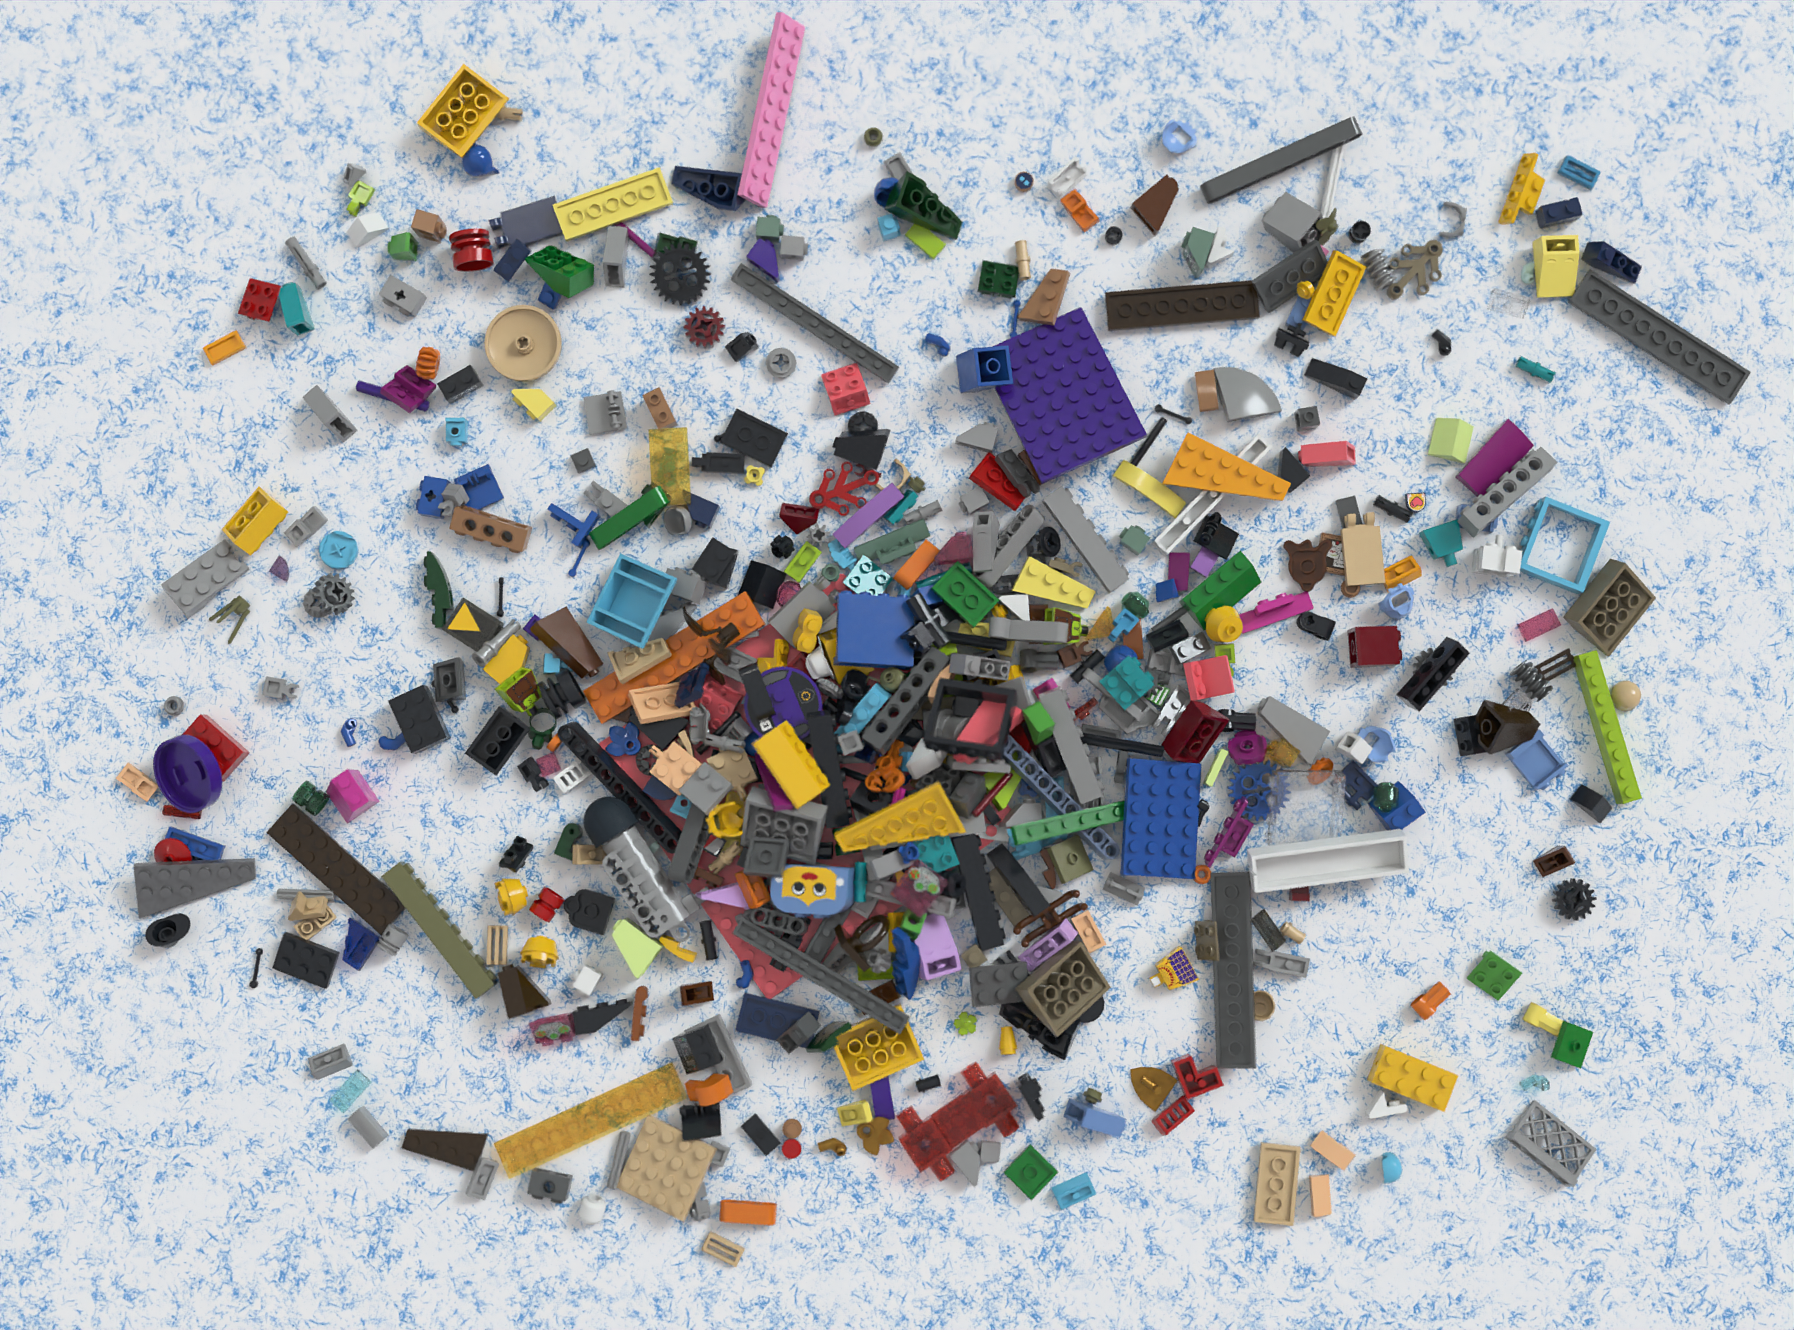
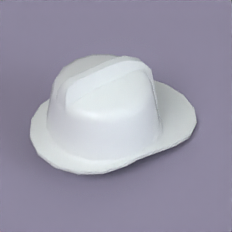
M817 636L819 647L808 654L806 658L807 670L812 679L831 676L834 679L824 657L819 636Z

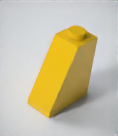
M513 634L483 670L501 684L521 667L525 668L530 647L526 645L528 641L521 635L517 637Z

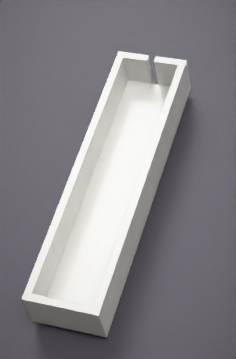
M1401 829L1247 849L1248 866L1250 867V886L1255 893L1409 873L1407 836Z

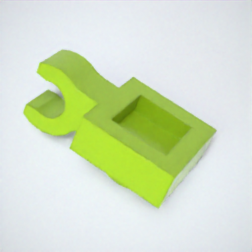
M358 180L348 194V197L352 199L346 209L349 211L348 213L356 217L360 210V205L367 206L375 189Z

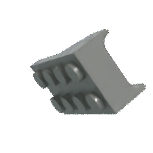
M225 539L161 584L164 592L169 595L187 619L203 609L219 591L249 571V567L245 562H239L230 552L231 546Z

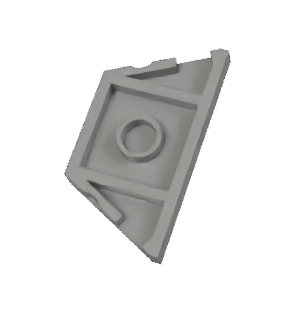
M1103 693L1098 707L1126 734L1152 725L1160 712L1143 695L1133 703L1146 715L1140 723Z

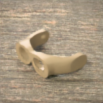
M895 458L894 462L904 472L901 483L896 486L901 490L912 474L909 473L903 463ZM880 484L874 485L880 491L884 489Z

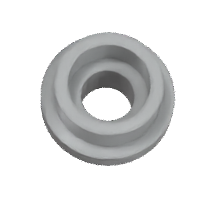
M171 696L165 701L164 709L170 715H179L184 709V702L177 696ZM176 702L178 706L176 709H173L172 704Z

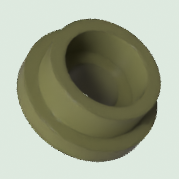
M869 128L864 133V141L869 146H878L883 140L882 132L878 128ZM875 135L877 139L871 140L870 136Z
M918 476L915 478L910 477L908 485L913 490L920 493L926 489L924 487L925 482Z
M1088 1088L1083 1093L1086 1097L1085 1100L1089 1103L1096 1105L1097 1102L1101 1103L1102 1093L1095 1089Z

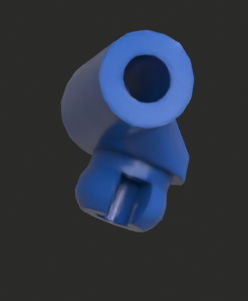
M402 732L395 739L382 736L378 740L380 747L384 750H397L406 742Z
M748 960L740 963L743 976L736 980L738 988L745 989L749 987L752 980L753 971Z

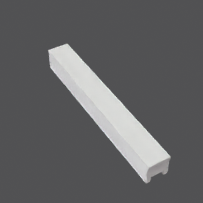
M1258 434L1237 457L1255 465L1273 446L1269 445ZM1203 490L1151 544L1166 556L1226 493Z

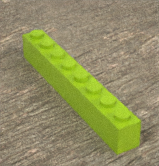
M1595 650L1573 656V661L1576 663V674L1616 804H1625L1642 799L1598 652Z

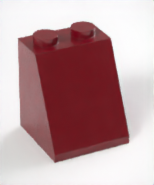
M1365 626L1347 630L1350 668L1399 665L1400 661H1402V650L1399 649L1401 632L1397 629V626Z

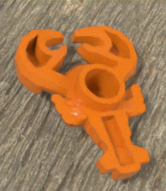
M900 740L894 741L886 756L878 758L875 766H879V768L867 776L865 786L870 791L876 793L882 791L877 787V785L883 787L882 780L880 779L881 776L886 781V787L883 788L884 792H894L903 785L905 776L898 769L902 765L903 759L902 756L899 757V749L904 747V743Z

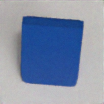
M1174 578L1156 584L1157 603L1179 597Z

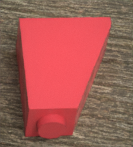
M1348 441L1301 445V450L1298 452L1299 461L1306 467L1356 465L1355 446Z

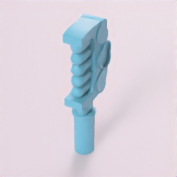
M834 539L828 543L831 558L842 569L849 568L851 572L855 567L857 558L851 555L852 553L849 552V548H844L837 539Z

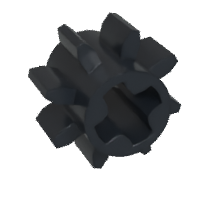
M778 535L770 543L773 555L778 558L783 556L787 559L795 550L792 539L786 535L784 537Z

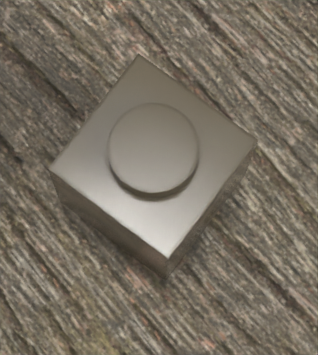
M976 943L960 954L969 967L980 966L988 960Z

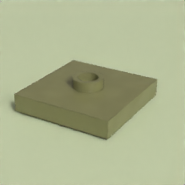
M1078 835L1047 848L1061 884L1094 870Z

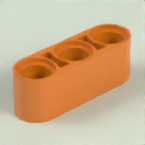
M926 539L898 570L893 579L908 591L934 562L940 550Z
M721 1200L719 1221L775 1225L777 1204Z

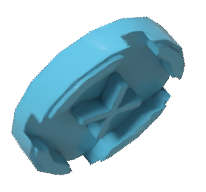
M334 531L322 539L319 546V554L322 561L329 567L344 569L355 562L358 556V545L356 540L346 532Z

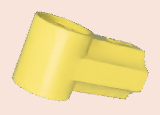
M1533 1002L1530 1003L1522 1018L1527 1023L1537 1028L1540 1027L1557 1037L1563 1022Z

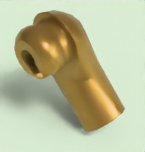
M830 1138L817 1143L820 1152L831 1149L838 1156L846 1154L845 1144L836 1138Z

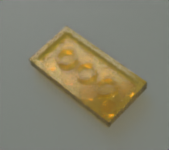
M687 427L648 429L651 488L654 489L657 486H661L670 501L667 506L691 504Z

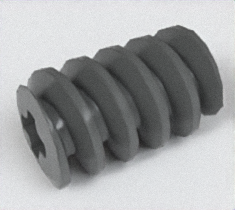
M1525 660L1510 673V676L1517 674L1518 676L1515 681L1522 680L1523 682L1520 687L1527 686L1528 688L1525 693L1532 692L1533 694L1530 699L1537 698L1536 702H1538L1552 691L1553 686L1546 687L1548 681H1541L1543 675H1536L1538 669H1531L1533 663H1526L1527 660Z

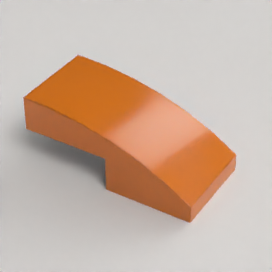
M1076 189L1060 200L1084 233L1099 222L1098 216L1089 208L1087 201Z

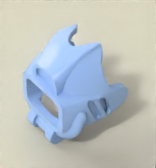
M1172 119L1166 124L1162 134V143L1171 153H1183L1196 145L1197 138L1195 133L1197 130L1193 129L1188 121L1183 123ZM1178 127L1191 138L1186 145L1181 144L1172 134Z
M1402 583L1397 584L1398 586L1394 588H1389V593L1384 600L1378 603L1381 611L1391 618L1400 619L1410 614L1413 607V588L1407 585L1403 586ZM1405 591L1408 601L1394 607L1391 598Z
M1369 726L1365 729L1361 727L1357 734L1361 738L1365 739L1370 732L1377 736V740L1372 745L1373 750L1367 759L1377 763L1389 761L1388 755L1396 751L1391 733L1384 728Z

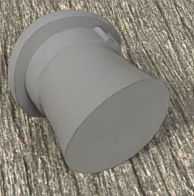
M942 709L938 715L934 736L956 740L971 718H961L959 715H953L954 710Z

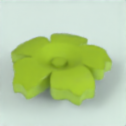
M961 1012L958 1016L959 1019L954 1020L953 1024L957 1029L960 1028L958 1033L962 1036L968 1034V1031L972 1034L976 1031V1025L973 1024L977 1021L976 1016L971 1014L968 1016L967 1012Z

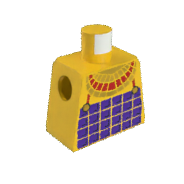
M1181 946L1176 947L1157 962L1155 967L1159 973L1149 978L1154 988L1165 983L1169 990L1199 980Z

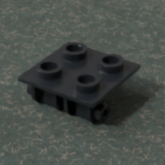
M1215 512L1211 516L1206 515L1193 541L1227 560L1239 533L1220 523L1222 520L1220 513Z
M720 1102L708 1106H700L695 1103V1106L683 1105V1107L679 1108L682 1118V1141L722 1136Z

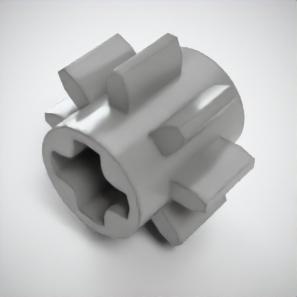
M815 523L814 529L808 528L811 531V535H808L807 538L813 539L812 545L818 542L819 546L822 547V541L829 542L826 535L830 534V532H825L824 530L826 525L819 528L818 524ZM818 529L824 534V536H821V540L813 536Z
M879 948L878 951L873 950L869 954L867 962L870 968H872V972L879 974L880 971L886 972L889 969L891 955L886 954V950Z

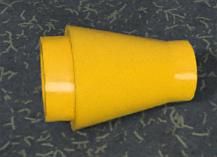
M1001 1027L998 1050H1000L1001 1055L1016 1054V1049L1018 1048L1013 1027Z

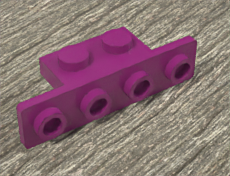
M1242 796L1240 800L1238 799L1233 806L1234 811L1231 816H1227L1222 832L1217 833L1213 841L1215 844L1212 849L1207 850L1204 856V862L1207 867L1211 868L1220 851L1236 857L1254 826L1251 821L1241 817L1248 804V800Z

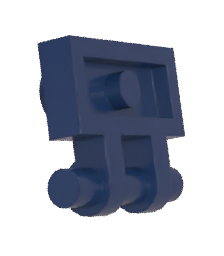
M1354 760L1339 773L1344 779L1342 782L1339 783L1335 778L1329 782L1334 788L1333 790L1340 794L1346 800V803L1356 811L1362 806L1357 801L1360 797L1368 801L1380 789ZM1348 784L1356 791L1353 795L1345 789Z

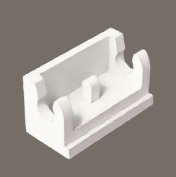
M1077 156L1071 159L1048 181L1047 188L1059 200L1087 176V168L1080 165V160Z

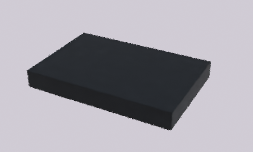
M736 408L720 443L772 468L788 433Z

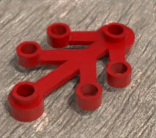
M844 462L834 489L826 492L830 480L835 478V472L832 469H826L819 490H815L810 494L809 502L816 509H822L826 506L837 511L840 515L846 516L849 513V507L845 504L839 505L829 499L837 496L855 504L861 509L862 507L858 506V501L863 499L866 504V499L863 497L858 498L847 492L866 484L870 486L876 485L879 482V474L874 470H869L864 474L863 478L844 485L848 474L853 470V465L850 462ZM845 464L851 466L849 471L844 470ZM828 471L833 473L831 478L826 477ZM869 475H875V481L870 482L868 480ZM817 496L822 497L821 503L815 501ZM843 506L847 508L845 514L840 512V508Z

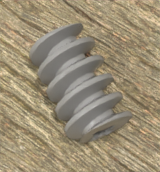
M1374 249L1361 256V258H1366L1363 262L1364 265H1369L1366 269L1367 272H1372L1369 276L1370 279H1375L1373 285H1379L1376 291L1389 287L1397 279L1396 276L1390 277L1394 270H1387L1391 263H1384L1388 258L1387 256H1381L1385 251L1384 249Z

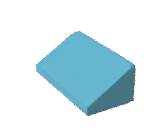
M1087 1172L1052 1187L1061 1210L1096 1195Z

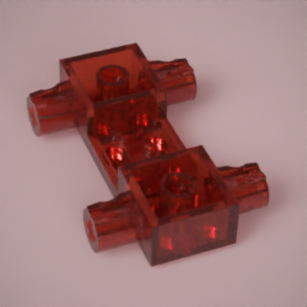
M977 1061L971 1063L960 1072L971 1088L930 1116L921 1120L912 1105L896 1115L906 1131L898 1137L900 1143L920 1173L930 1167L939 1182L955 1172L946 1155L983 1127L987 1128L995 1123L1004 1138L1020 1128L1010 1112L1018 1107L1017 1103L997 1073L994 1071L986 1076ZM989 1095L994 1096L992 1104L985 1102L987 1100L986 1097ZM922 1140H929V1147H922Z

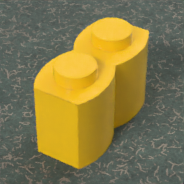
M804 608L799 615L798 627L792 638L793 645L799 651L811 653L816 646V635L822 627V617L817 611Z

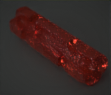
M164 805L162 814L200 819L202 810L196 813H187L171 805Z

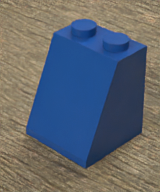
M1009 345L972 348L956 355L960 393L980 392L1013 384Z

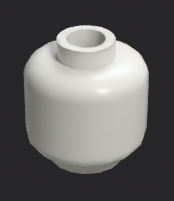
M589 1194L582 1199L579 1217L585 1224L594 1225L602 1221L606 1209V1202L602 1196Z

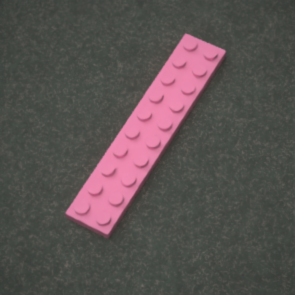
M776 12L738 190V196L761 208H767L805 31L803 25L783 12Z

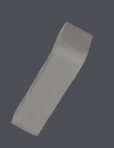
M990 617L988 637L1007 641L1067 643L1069 624L1064 622L1010 620L1002 617Z

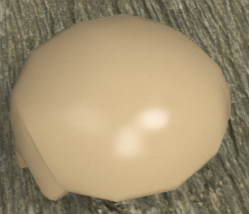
M1628 680L1620 681L1612 688L1611 698L1615 708L1626 712L1633 710L1640 703L1641 691L1635 683Z
M1255 991V1020L1263 1022L1273 1015L1275 1002L1272 995L1267 991Z

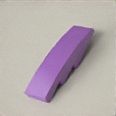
M890 483L833 533V536L844 548H847L860 535H863L871 526L881 520L905 496L893 483Z

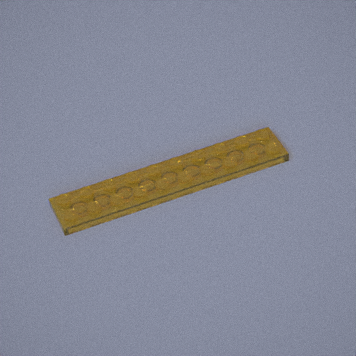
M670 1062L496 1141L494 1146L508 1178L511 1179L641 1120L648 1115H652L685 1100L688 1096L673 1062Z

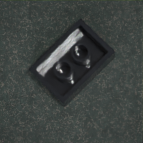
M421 685L388 700L412 754L422 752L451 738L428 686Z

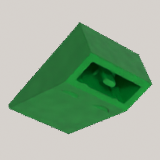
M547 246L525 258V261L554 292L571 298L594 285V264L573 256L569 252L559 250L555 246Z

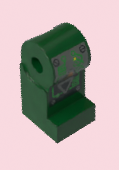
M569 823L564 827L554 854L572 861L573 845H576L577 840L583 835L581 826Z

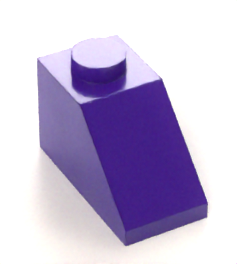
M759 238L747 254V261L778 283L780 277L774 245L767 239L763 241Z

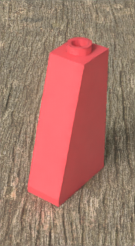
M983 700L956 740L993 746L998 739L1006 704ZM1018 707L1015 708L1010 731L1024 719L1022 710ZM962 754L953 755L954 759L958 762H965L969 765L977 759L969 758Z

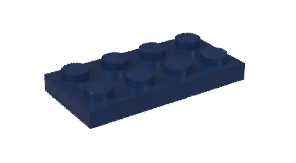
M745 992L735 1031L777 1041L776 1039L808 1011L818 1021L820 1011ZM814 1034L799 1047L807 1048Z

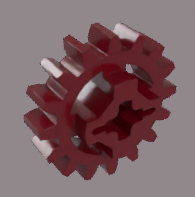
M703 306L702 311L695 308L696 313L689 312L691 318H685V322L688 325H684V330H689L685 335L686 337H691L690 343L696 341V347H699L700 344H703L704 349L707 348V344L714 347L713 342L720 343L718 337H724V333L721 331L725 329V325L721 324L724 322L723 317L718 318L720 313L718 311L713 313L712 307L709 311H706L705 306ZM704 316H710V317H712V318H711V319H707V318H705ZM697 319L696 325L692 328L694 321ZM703 324L707 326L706 331L702 328ZM717 327L716 333L712 336L713 329ZM696 336H703L706 339H700Z

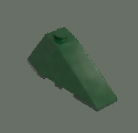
M908 171L905 172L890 192L884 210L901 219L956 240L962 226V221L948 206H945L938 199L939 196L936 193H932L928 189L927 184L922 179Z

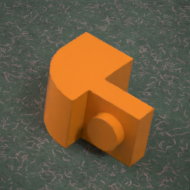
M713 1073L705 1081L688 1080L685 1083L689 1100L699 1102L700 1106L718 1103L733 1093L729 1075Z

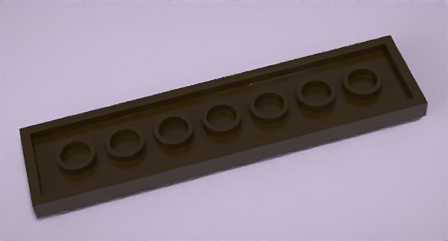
M1252 280L1105 292L1108 331L1259 319L1260 317L1258 294L1252 284Z
M291 804L266 832L380 935L383 934L388 924H392L405 910L404 905L392 890L295 804Z

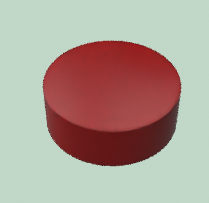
M787 1139L783 1143L782 1152L785 1157L794 1159L801 1153V1143L797 1139Z

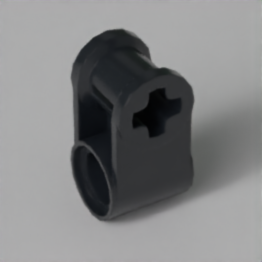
M1312 612L1301 614L1296 620L1297 627L1300 630L1326 641L1330 640L1336 624L1335 621ZM1308 618V622H1310V624L1306 625V621H1304V619Z

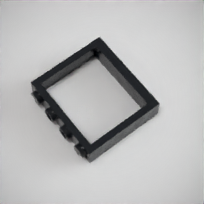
M940 678L923 738L925 748L931 749L934 752L944 751L951 755L962 754L969 758L980 757L988 761L992 759L1002 761L1018 700L1016 689ZM944 694L1006 704L996 746L933 736Z

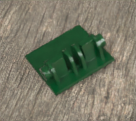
M983 260L977 292H981L982 295H990L992 293V296H994V293H996L998 297L1002 294V297L1015 298L1019 276L1018 266Z

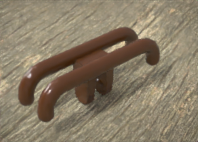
M1070 890L1050 903L1048 908L1035 917L1029 915L1018 922L1013 928V933L1019 935L1023 928L1039 918L1043 922V925L1027 934L1021 940V946L1024 948L1028 947L1032 940L1050 930L1065 918L1067 919L1081 910H1087L1088 905L1083 902L1075 904L1059 915L1054 910L1069 899L1078 898L1080 892L1078 890Z

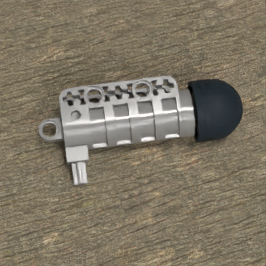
M602 797L595 800L588 806L585 812L584 828L595 848L608 842L602 847L607 854L602 861L604 870L649 937L656 938L669 930L676 941H686L690 936V930L684 919L700 909L699 905L706 900L697 898L696 894L692 896L691 893L684 898L680 896L636 827L633 826L628 830V827L638 820L626 803L614 797ZM608 858H610L611 860L615 859L617 861L615 863V867L617 869L619 867L622 868L615 875L612 873L614 872L615 868L612 865L608 866L607 864L609 862ZM625 874L628 878L627 883H620L617 879L618 875ZM630 883L632 884L630 890L633 893H638L636 896L638 902L641 899L643 900V902H640L636 907L634 906L636 904V900L633 897L629 898L630 891L628 890V888L626 889V891L623 890V888H626ZM706 886L705 888H703V889L700 890L699 892H703V891H706V890H709V889H708V887ZM647 907L649 914L646 916L640 915L639 908ZM651 916L654 917L651 920L653 925H659L657 932L655 930H650L651 923L649 921L647 923L644 922L647 921ZM680 927L685 928L687 931V935L683 939L676 936V930Z

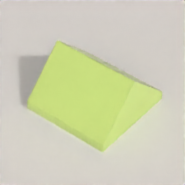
M1436 418L1428 455L1465 464L1474 426L1461 419Z

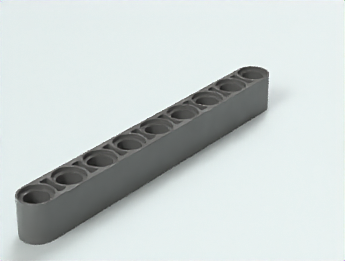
M1354 116L1210 179L1201 184L1200 188L1207 203H1214L1359 138L1362 135V131Z

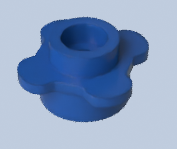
M1021 778L1019 794L1036 797L1037 793L1032 788L1028 789V784Z
M911 841L907 842V845L898 848V852L903 857L904 864H909L911 860H917L919 857V850Z

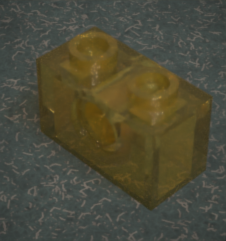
M1279 738L1268 743L1265 756L1282 768H1289L1301 751L1283 738Z

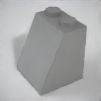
M1285 192L1276 200L1271 210L1264 214L1262 223L1268 233L1294 253L1312 240H1319L1321 236L1320 231L1322 230L1316 228V222L1323 219L1320 211Z

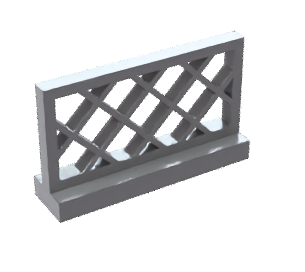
M1535 1100L1531 1102L1514 1129L1509 1131L1505 1137L1566 1187H1575L1578 1182V1176L1597 1150ZM1535 1107L1541 1112V1120H1533L1532 1111ZM1546 1121H1554L1557 1132L1548 1133ZM1542 1122L1544 1133L1535 1134L1533 1123ZM1529 1123L1531 1135L1525 1136L1519 1130L1523 1124ZM1562 1133H1569L1573 1144L1564 1145ZM1558 1134L1560 1146L1551 1147L1549 1135ZM1545 1136L1546 1147L1540 1148L1537 1145L1536 1137ZM1584 1145L1589 1149L1584 1157H1579L1577 1146ZM1573 1146L1575 1158L1566 1159L1564 1147ZM1560 1148L1562 1159L1555 1160L1552 1157L1551 1149ZM1567 1161H1576L1577 1169L1574 1173L1568 1170Z

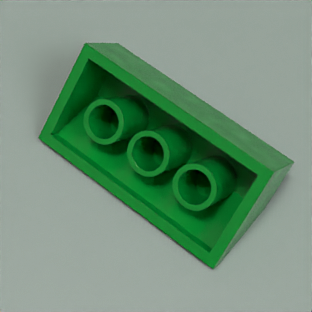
M1240 550L1180 600L1179 603L1204 631L1206 630L1205 617L1211 609H1217L1222 606L1233 607L1257 587L1261 580L1252 563Z

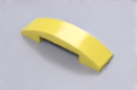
M1125 460L1122 461L1113 474L1119 481L1137 490L1175 519L1186 504L1182 498L1168 487Z

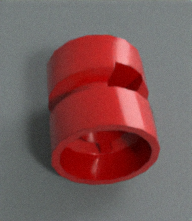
M544 886L538 894L539 900H534L529 910L542 920L550 923L556 914L554 910L559 909L565 899Z

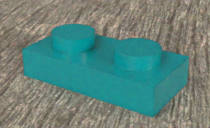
M908 489L903 494L905 497L883 517L888 523H898L903 518V513L915 505L918 495L914 491Z

